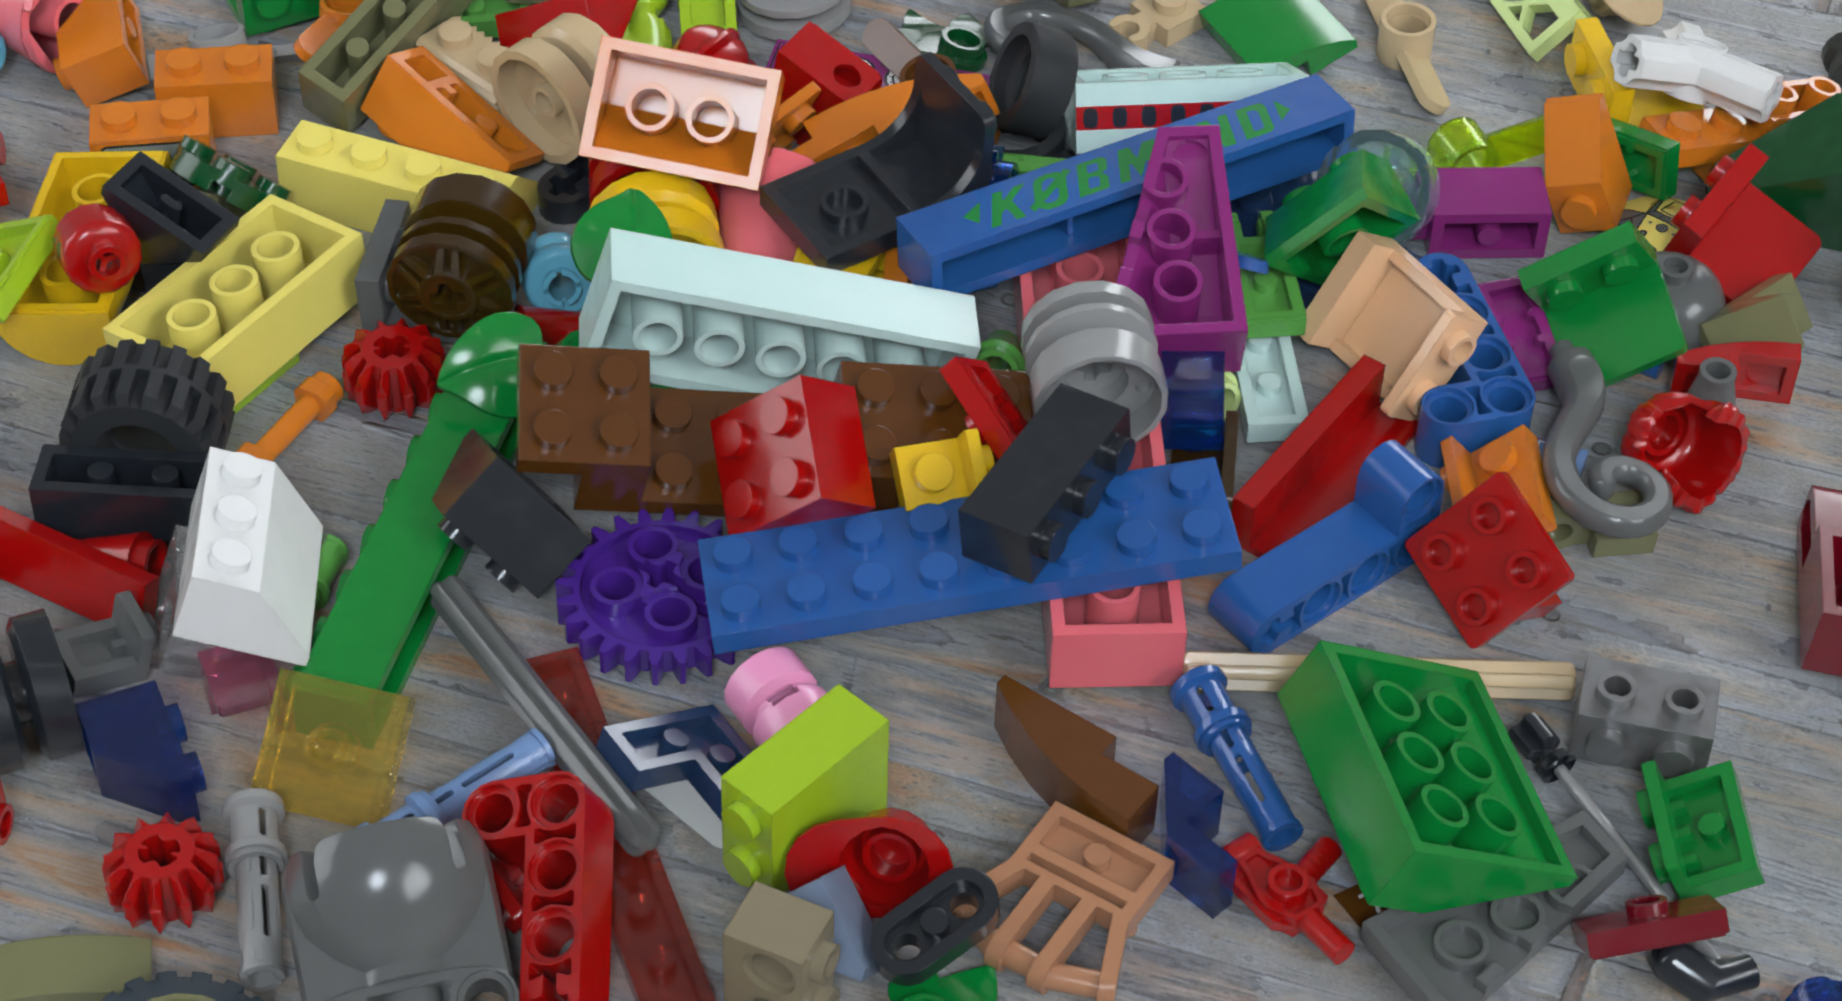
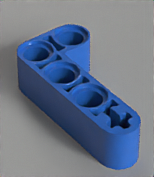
M1431 253L1423 256L1418 261L1488 322L1477 339V346L1471 357L1457 368L1446 385L1428 390L1423 395L1414 440L1415 454L1427 465L1441 468L1445 465L1440 442L1450 436H1453L1472 453L1522 424L1530 430L1536 395L1468 266L1463 260L1454 255Z
M1389 440L1380 444L1368 455L1360 467L1354 501L1224 579L1210 597L1208 614L1251 652L1269 653L1414 564L1415 561L1407 551L1405 542L1440 515L1444 480L1396 440Z

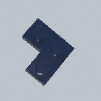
M713 704L604 726L596 745L598 751L631 792L688 780L721 821V776L752 752Z

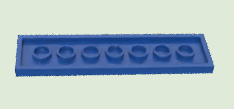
M1215 457L1130 470L1126 471L1122 476L1116 475L1103 491L1100 503L1094 514L1088 519L1082 518L1068 536L1066 547L1059 559L1053 563L1048 562L1032 584L962 555L958 509L968 497L950 499L939 505L923 504L909 512H906L904 507L767 530L698 540L714 653L734 652L1242 569V549Z

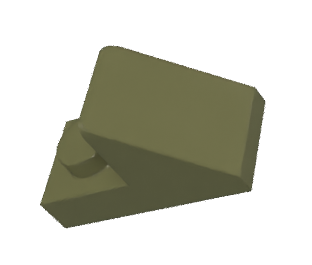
M1791 272L1773 275L1725 305L1708 320L1698 324L1700 331L1699 341L1702 347L1731 342L1771 341L1801 344V350L1804 348L1801 334L1813 327Z

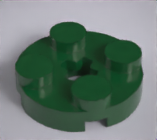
M184 134L169 165L171 170L206 191L210 189L220 196L226 197L227 202L246 212L250 211L270 194L287 201L292 192L285 186L261 174L257 181L252 180L257 169L226 153L224 157L219 155L214 160L215 149L187 134Z

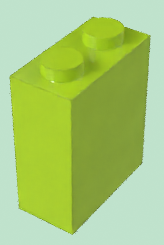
M837 684L721 776L722 859L727 872L738 884L750 887L757 881L786 892L789 889L784 875L786 856L799 835L815 824L835 819L859 818L873 810L887 808L889 720L846 688Z

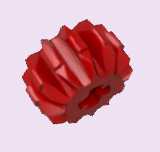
M404 317L395 325L388 326L377 320L375 330L373 331L356 329L353 342L343 346V355L341 357L343 387L348 394V399L356 401L362 414L379 410L385 421L393 413L402 412L411 419L415 407L430 408L434 395L437 392H444L436 384L439 371L445 360V350L441 346L440 338L432 337L426 324L409 328Z
M166 811L160 822L149 825L137 817L134 834L114 833L113 851L103 855L102 873L104 882L107 884L105 890L108 902L113 906L114 912H124L125 919L130 922L133 929L151 920L152 925L161 935L170 921L179 920L190 928L194 917L193 911L213 912L216 900L215 893L223 890V883L225 881L223 862L220 861L219 843L214 839L212 832H202V827L198 825L195 817L186 819L176 825L175 820Z

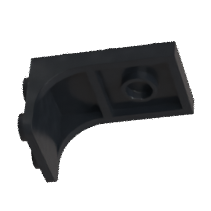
M928 51L916 57L915 79L910 98L902 112L888 128L864 144L760 186V205L816 266L839 271L897 247L896 217L990 185V179L993 176L994 136L997 132L996 117L991 107L986 102L980 101L960 81L958 75L951 67L945 66L932 52Z

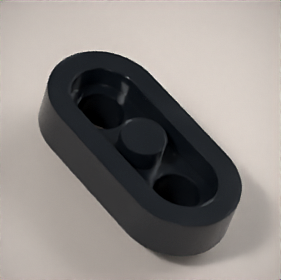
M954 868L938 876L884 915L874 926L870 937L873 961L882 977L902 986L920 984L934 976L991 934L998 924L1000 917L999 895L992 879L982 871L974 868ZM964 904L972 905L977 909L972 917L966 919L957 918L952 914L958 906ZM907 945L916 946L921 950L911 960H902L896 956L897 951Z

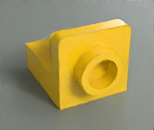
M977 428L963 430L957 438L895 447L889 453L899 505L904 507L906 512L912 511L923 504L939 505L950 499L970 496L995 465L991 448L987 444L981 445Z

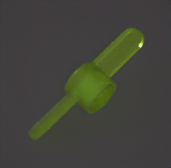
M1544 115L1487 134L1470 117L1451 119L1439 126L1428 141L1427 152L1432 161L1396 172V175L1400 181L1423 180L1425 168L1504 167L1545 153Z

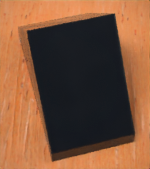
M141 151L102 186L101 195L107 205L125 216L139 238L142 250L141 262L143 264L201 262L239 224V217Z

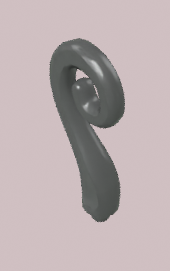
M1038 2L1004 5L991 11L986 17L983 26L985 42L996 54H998L1005 38L1015 26L1024 21H1030L1072 35L1073 38L1092 49L1111 69L1194 65L1144 50L1104 22L1078 10L1060 5Z
M1560 340L1550 349L1552 360L1547 372L1562 403L1561 411L1548 433L1543 451L1542 467L1547 489L1557 505L1567 515L1588 529L1607 536L1623 539L1640 538L1650 535L1666 523L1672 512L1673 493L1671 486L1663 474L1651 464L1624 455H1612L1598 460L1588 471L1589 488L1586 486L1578 472L1576 457L1604 411L1606 382L1599 364L1589 349L1574 347L1570 340ZM1618 483L1636 488L1644 501L1632 505L1614 504L1607 500L1612 497Z

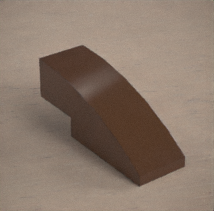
M1006 675L997 682L994 727L1010 758L1029 785L1050 807L1055 801H1058L1141 844L1154 830L1159 785L1114 761L1117 737Z

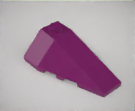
M1219 124L1158 127L1135 219H1133L1126 252L1116 284L1127 286L1144 299L1153 318L1154 333L1158 341V355L1163 366L1177 374L1240 371L1248 335Z

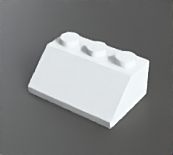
M210 446L191 504L172 636L306 666L310 657L323 525L276 462L256 458L243 452H231Z

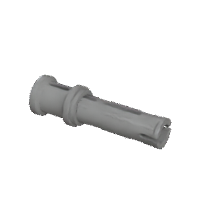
M262 788L239 790L229 795L222 805V819L230 829V845L224 853V867L227 873L230 874V877L236 881L240 966L238 981L240 985L244 986V989L253 992L274 990L280 987L282 980L286 978L283 967L278 877L283 873L288 861L286 847L280 842L279 824L284 820L285 804L282 797L278 794ZM259 809H262L264 813H259Z

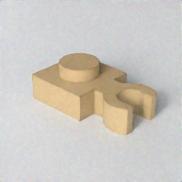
M1135 0L1130 3L1129 14L1114 17L1108 26L1144 50L1148 51L1149 43L1155 40L1167 48L1204 28L1198 11L1206 6L1197 0Z

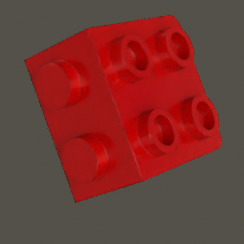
M1752 143L1746 147L1736 161L1727 154L1720 160L1704 180V183L1712 190L1702 201L1692 194L1670 221L1679 230L1663 250L1692 256L1710 267L1722 285L1726 304L1773 275L1791 272L1795 280L1821 247V239L1814 231L1750 183L1770 158Z

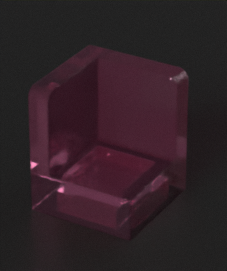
M219 646L197 652L204 694L212 715L218 714L221 717H227L266 706L277 735L291 732L285 690L273 659Z

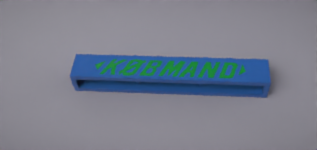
M1314 74L1161 127L1219 124L1229 198L1232 201L1331 166L1339 157L1353 152L1355 108L1319 75ZM1158 128L896 217L898 267L914 285L968 294L1129 237Z

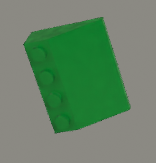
M1320 640L1277 693L1290 723L1291 731L1296 737L1312 774L1313 782L1318 788L1334 825L1335 833L1344 848L1358 881L1359 888L1368 905L1416 913H1429L1569 887L1578 878L1478 671Z

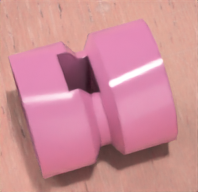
M781 646L765 649L743 662L729 678L724 690V700L746 731L753 735V740L759 747L824 696L826 691L822 687L817 686L816 679L794 650Z

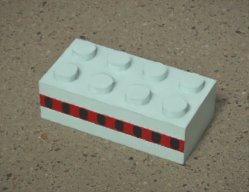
M1287 62L1078 70L1075 87L1069 105L1063 115L1066 126L1065 143L1076 154L1080 155L1308 77L1309 75Z

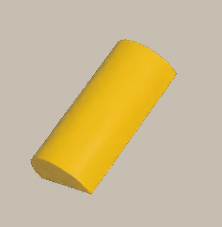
M139 151L56 152L28 218L52 214L60 222L67 212L80 205L91 203L107 205L101 195L102 186ZM141 151L172 172L169 168L172 162L169 151ZM53 249L5 322L0 323V336L14 349L35 360L65 366L82 364L88 356H95L98 348L106 345L102 328L121 314L134 277L127 285L115 292L97 294L84 291L69 280L56 259Z

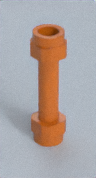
M317 371L312 376L306 377L294 390L295 403L255 444L244 442L235 452L247 453L256 458L273 462L313 419L320 422L325 421L335 411L337 403L344 396L342 386L332 375L323 371Z

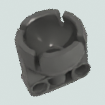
M428 816L376 822L323 838L317 843L314 852L298 851L289 857L284 869L281 894L301 1001H471L476 995L483 992H494L501 995L506 1001H519V990L516 985L489 850L478 830L468 820L456 818L443 825L437 818Z

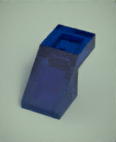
M1173 752L1164 759L1159 800L1161 854L1175 861L1174 875L1169 885L1214 919L1232 904L1233 886L1238 863L1235 858L1212 841L1219 833L1224 791Z

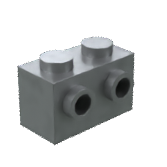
M1587 654L1576 699L1569 752L1576 759L1642 771L1641 763L1655 760L1662 776L1674 778L1706 768L1715 737L1721 679Z

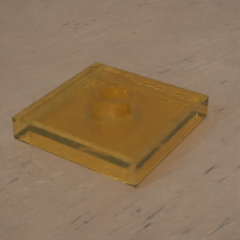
M280 668L251 788L267 789L278 794L283 799L285 811L357 827L363 822H368L369 824L378 822L388 816L416 699Z

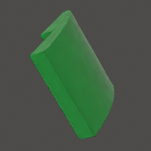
M1217 0L1198 11L1202 26L1237 64L1287 62L1296 68L1302 65L1313 75L1358 47L1356 39L1319 0Z

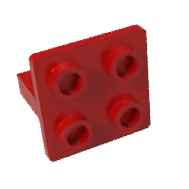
M1497 472L1405 542L1407 551L1466 643L1472 649L1483 647L1517 621L1541 618L1562 604L1557 592L1571 583L1575 577L1572 569L1507 472Z

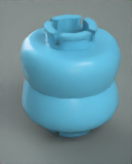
M548 232L537 237L529 263L522 276V288L528 301L533 306L570 311L582 310L591 282L579 273L574 264L570 249L571 234Z

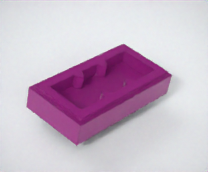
M1519 276L1477 284L1534 391L1554 388L1547 372L1552 360L1550 349L1556 342L1544 311L1524 292Z

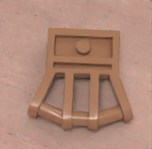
M1055 801L1009 860L985 873L994 882L999 899L1023 885L1028 887L1029 890L999 928L995 927L991 934L975 945L984 955L983 963L993 967L1000 973L1007 968L1026 978V987L1041 995L1051 990L1096 998V1001H1116L1128 937L1135 936L1138 924L1172 881L1175 861ZM1053 901L1072 910L1039 953L1020 944ZM964 904L958 906L952 914L957 918L966 919L972 917L977 909L972 905ZM1095 923L1109 930L1101 970L1064 964Z

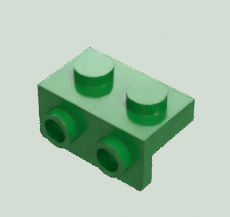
M1655 760L1641 763L1646 788L1636 791V797L1647 829H1656L1659 842L1649 844L1648 850L1660 884L1672 882L1680 899L1708 894L1713 898L1765 884L1739 778L1731 760L1664 780Z

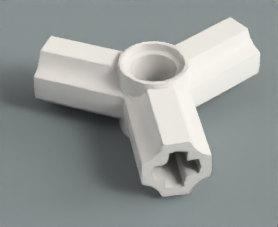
M1680 21L1676 27L1670 30H1663L1660 37L1629 34L1622 42H1616L1610 59L1614 69V80L1625 87L1663 91L1672 97L1694 104L1706 105L1711 103L1759 123L1768 121L1772 111L1778 105L1784 89L1783 74L1727 53L1729 48L1725 44L1705 36L1699 25Z

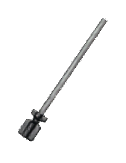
M1528 712L1523 715L1522 720L1518 724L1510 726L1508 735L1527 760H1531L1533 764L1541 762L1537 768V773L1544 783L1560 780L1583 810L1594 819L1628 856L1626 863L1652 895L1667 896L1668 902L1675 901L1572 775L1570 770L1573 768L1576 758L1564 748L1557 749L1560 739L1541 716H1537L1535 712ZM1707 940L1691 942L1697 950L1715 962L1722 961V958Z

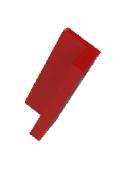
M1364 354L1235 494L1231 515L1241 549L1259 558L1354 501L1360 467L1368 455L1386 441L1396 440L1403 447H1406L1415 437L1417 420L1409 421L1391 418L1380 409L1385 364Z

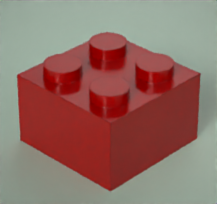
M798 375L710 421L728 535L865 514L876 508L855 386Z

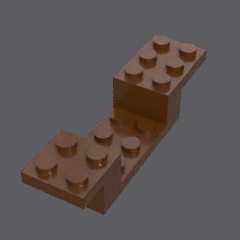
M519 343L517 353L516 472L573 475L574 510L639 512L640 509H645L648 513L663 514L666 508H672L674 514L689 515L694 510L698 511L699 515L725 516L710 421L763 393L650 387L649 350ZM841 361L834 382L855 386L876 508L869 512L893 509L899 505L889 456L893 448L957 438L963 430H968L964 420L968 413L940 373L939 369L942 366ZM992 369L1026 422L1029 423L1032 419L1029 377L1026 371ZM992 451L994 462L996 464L998 459Z

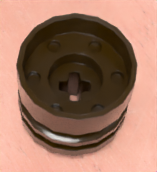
M454 173L434 178L419 190L412 206L402 237L386 274L389 295L400 312L417 325L426 324L429 331L446 337L460 338L481 319L495 313L511 312L522 283V276L529 263L537 239L535 217L525 201L506 185L482 175Z

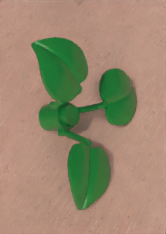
M630 188L594 205L582 215L572 232L570 249L577 270L586 280L591 282L610 228L672 239L668 223L657 205L642 191ZM500 312L481 319L470 327L450 349L439 371L437 387L461 398L484 413L500 418H517V353L519 343L542 345L540 327L531 317L516 312ZM579 330L569 333L556 345L579 347ZM650 384V387H653V388H672V389H679V388L668 387V386H662V385H657V384Z

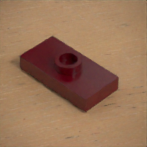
M1709 894L1668 902L1667 896L1664 895L1640 896L1627 900L1625 902L1626 910L1572 920L1575 943L1593 960L1722 937L1730 932L1726 908Z

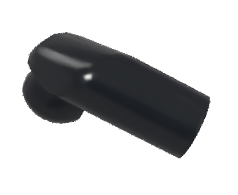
M1687 943L1652 949L1650 954L1651 967L1659 979L1691 1001H1714L1755 989L1760 984L1759 969L1754 959L1748 954L1715 962Z

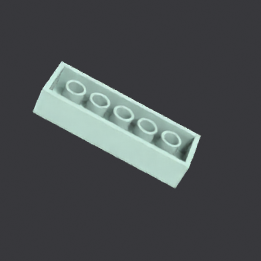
M610 228L579 316V347L649 350L651 384L691 390L765 393L798 375L834 382L841 361L943 367L955 356L976 359L981 349L975 296L616 228Z

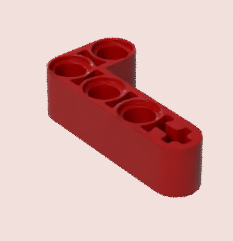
M554 771L491 781L479 786L470 794L465 802L462 819L468 820L478 830L488 850L499 860L508 865H524L519 1001H609L614 818L612 810L578 776L568 771ZM577 807L573 815L564 821L567 814L573 808ZM512 817L507 826L500 830L503 824ZM573 872H575V875L573 876L572 880L566 886L562 887V884L564 883L566 878ZM573 938L569 949L559 956L564 944Z

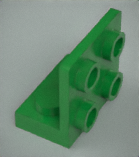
M1627 221L1517 270L1524 292L1545 312L1555 342L1570 340L1574 347L1589 349L1601 368L1606 387L1683 355L1688 351V345L1654 247L1631 221Z

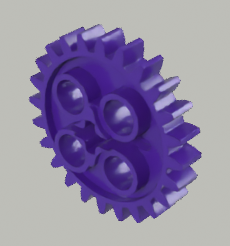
M666 508L661 520L652 521L649 513L645 509H640L638 523L630 525L625 519L617 515L614 517V531L612 533L596 526L591 528L592 545L588 544L562 572V578L556 579L555 582L558 624L565 626V640L567 644L579 643L580 658L583 661L599 655L600 672L604 674L620 664L624 666L626 682H631L642 670L649 671L651 683L655 686L659 685L664 672L673 671L679 683L684 684L688 677L687 669L696 667L705 676L710 677L712 676V660L715 658L723 663L733 665L735 663V651L721 654L714 653L698 540L723 536V520L718 518L706 527H702L699 525L698 511L693 510L683 522L675 521L673 509Z

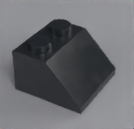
M473 428L463 438L431 499L444 516L437 524L438 527L463 550L467 551L475 543L492 559L485 565V568L513 593L522 584L538 599L591 542L588 536L562 507L523 472H516V466Z

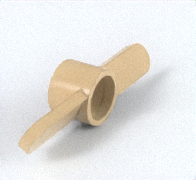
M1365 0L1379 28L1376 45V56L1379 61L1391 69L1403 71L1418 102L1429 112L1443 115L1450 106V100L1430 62L1437 24L1433 11L1425 5L1411 1Z

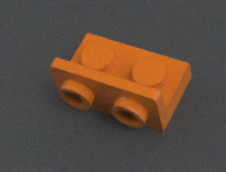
M1524 424L1472 453L1453 436L1440 442L1445 465L1440 468V475L1444 480L1447 491L1451 495L1452 505L1495 473L1507 472L1547 533L1557 529L1550 493L1544 479L1538 440Z

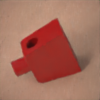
M811 21L777 51L774 69L781 70L785 77L780 104L812 81L822 89L812 104V107L817 112L816 115L832 106L882 87L883 79L877 70ZM805 127L792 135L797 140V145H802L811 139Z

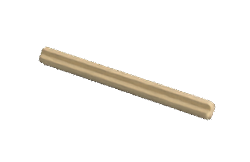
M1189 650L1185 652L1182 675L1199 666L1215 665L1222 669L1227 677L1228 685L1226 691L1278 693L1309 654ZM1409 657L1478 671L1491 699L1569 701L1574 698L1577 686L1575 666L1569 661Z

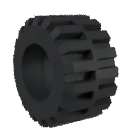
M133 339L120 340L117 348L109 344L97 349L95 356H88L82 363L60 425L59 445L208 453L210 446L225 450L235 416V411H233L235 404L234 396L231 391L225 390L227 381L221 373L210 372L211 364L200 356L193 358L187 355V349L177 345H174L173 348L161 346L160 341L146 339L145 344H137Z

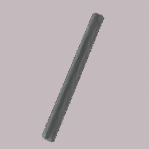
M449 575L442 582L436 581L430 590L433 608L529 729L536 728L543 734L553 749L556 757L554 761L560 769L578 776L608 804L614 818V837L624 850L633 857H640L647 851L654 850L660 843L658 836L660 833L659 825L459 577Z

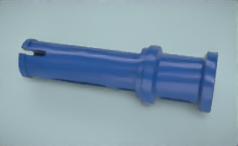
M1204 665L1189 670L1172 685L1169 696L1173 706L1178 711L1185 712L1194 727L1193 738L1198 750L1208 757H1215L1236 798L1240 801L1251 823L1259 833L1265 849L1275 852L1291 846L1301 837L1304 829L1300 821L1295 818L1272 773L1268 770L1250 739L1252 722L1248 713L1243 708L1236 707L1226 691L1228 685L1227 677L1218 666ZM1202 688L1204 693L1198 695L1197 689ZM1238 757L1242 758L1241 762L1236 761ZM1245 773H1251L1265 797L1263 801L1258 800L1245 777Z

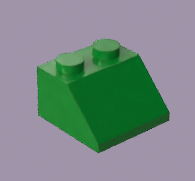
M1364 149L1349 152L1336 159L1329 168L1330 172L1315 183L1299 187L1286 195L1282 200V206L1266 217L1264 257L1269 267L1323 285L1358 231L1393 239L1421 220L1389 160Z

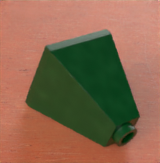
M1841 92L1836 93L1751 142L1770 158L1750 183L1814 231L1821 239L1820 248L1842 251ZM1749 144L1728 156L1736 161ZM1705 184V193L1707 196V194L1712 189Z

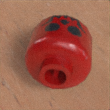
M98 203L80 205L67 212L56 226L53 236L54 255L69 280L80 289L97 294L115 292L127 285L137 274L142 260L141 242L125 216L113 207Z

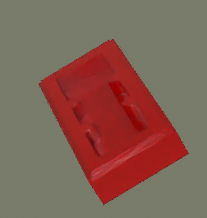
M955 356L939 371L968 413L964 417L967 428H977L981 444L989 445L999 460L1028 423L986 361Z

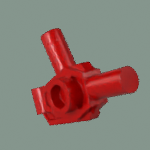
M1250 832L1244 833L1218 850L1220 860L1216 870L1218 878L1271 930L1280 931L1291 937L1302 932L1335 965L1343 963L1353 953L1355 944L1323 914L1327 905L1328 895L1317 884L1342 855L1340 846L1333 839L1326 836L1320 837L1297 864L1289 863L1276 855L1267 853L1261 847L1258 839Z

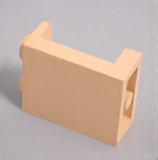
M1358 231L1306 309L1305 335L1299 336L1307 344L1329 348L1350 368L1364 354L1385 364L1381 397L1384 401L1380 409L1391 418L1418 421L1423 395L1434 387L1448 383L1457 368L1465 363L1474 353L1477 339L1488 322L1394 239Z

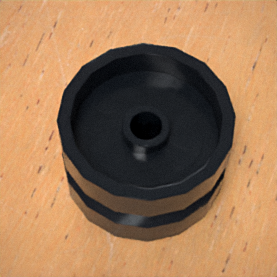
M42 608L8 618L5 635L11 661L3 663L0 656V775L24 769L28 755L21 725L30 723L39 751L50 760L85 751L74 698L57 641L45 610Z

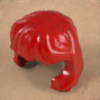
M1663 392L1653 395L1652 398L1639 404L1636 410L1632 411L1627 429L1622 436L1620 450L1622 455L1647 462L1660 471L1671 486L1673 493L1672 506L1677 509L1682 508L1688 513L1697 515L1701 514L1704 507L1712 505L1716 500V495L1722 494L1728 485L1735 481L1736 474L1740 472L1742 466V459L1748 449L1747 441L1750 431L1745 424V415L1741 414L1739 409L1731 402L1723 403L1714 400H1702L1689 393Z

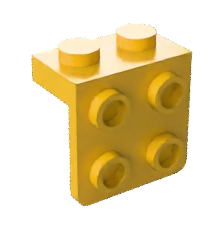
M1598 17L1576 19L1572 43L1567 44L1565 47L1564 62L1566 73L1577 95L1603 93L1610 117L1639 127L1644 116L1706 109L1704 105L1677 99L1663 91L1630 88L1614 80L1613 65L1610 62L1614 47Z

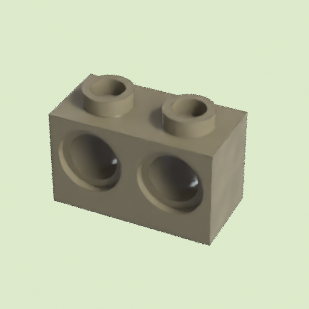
M755 881L722 934L724 1001H839L840 989L833 986L834 972L841 953V946L834 943V911Z

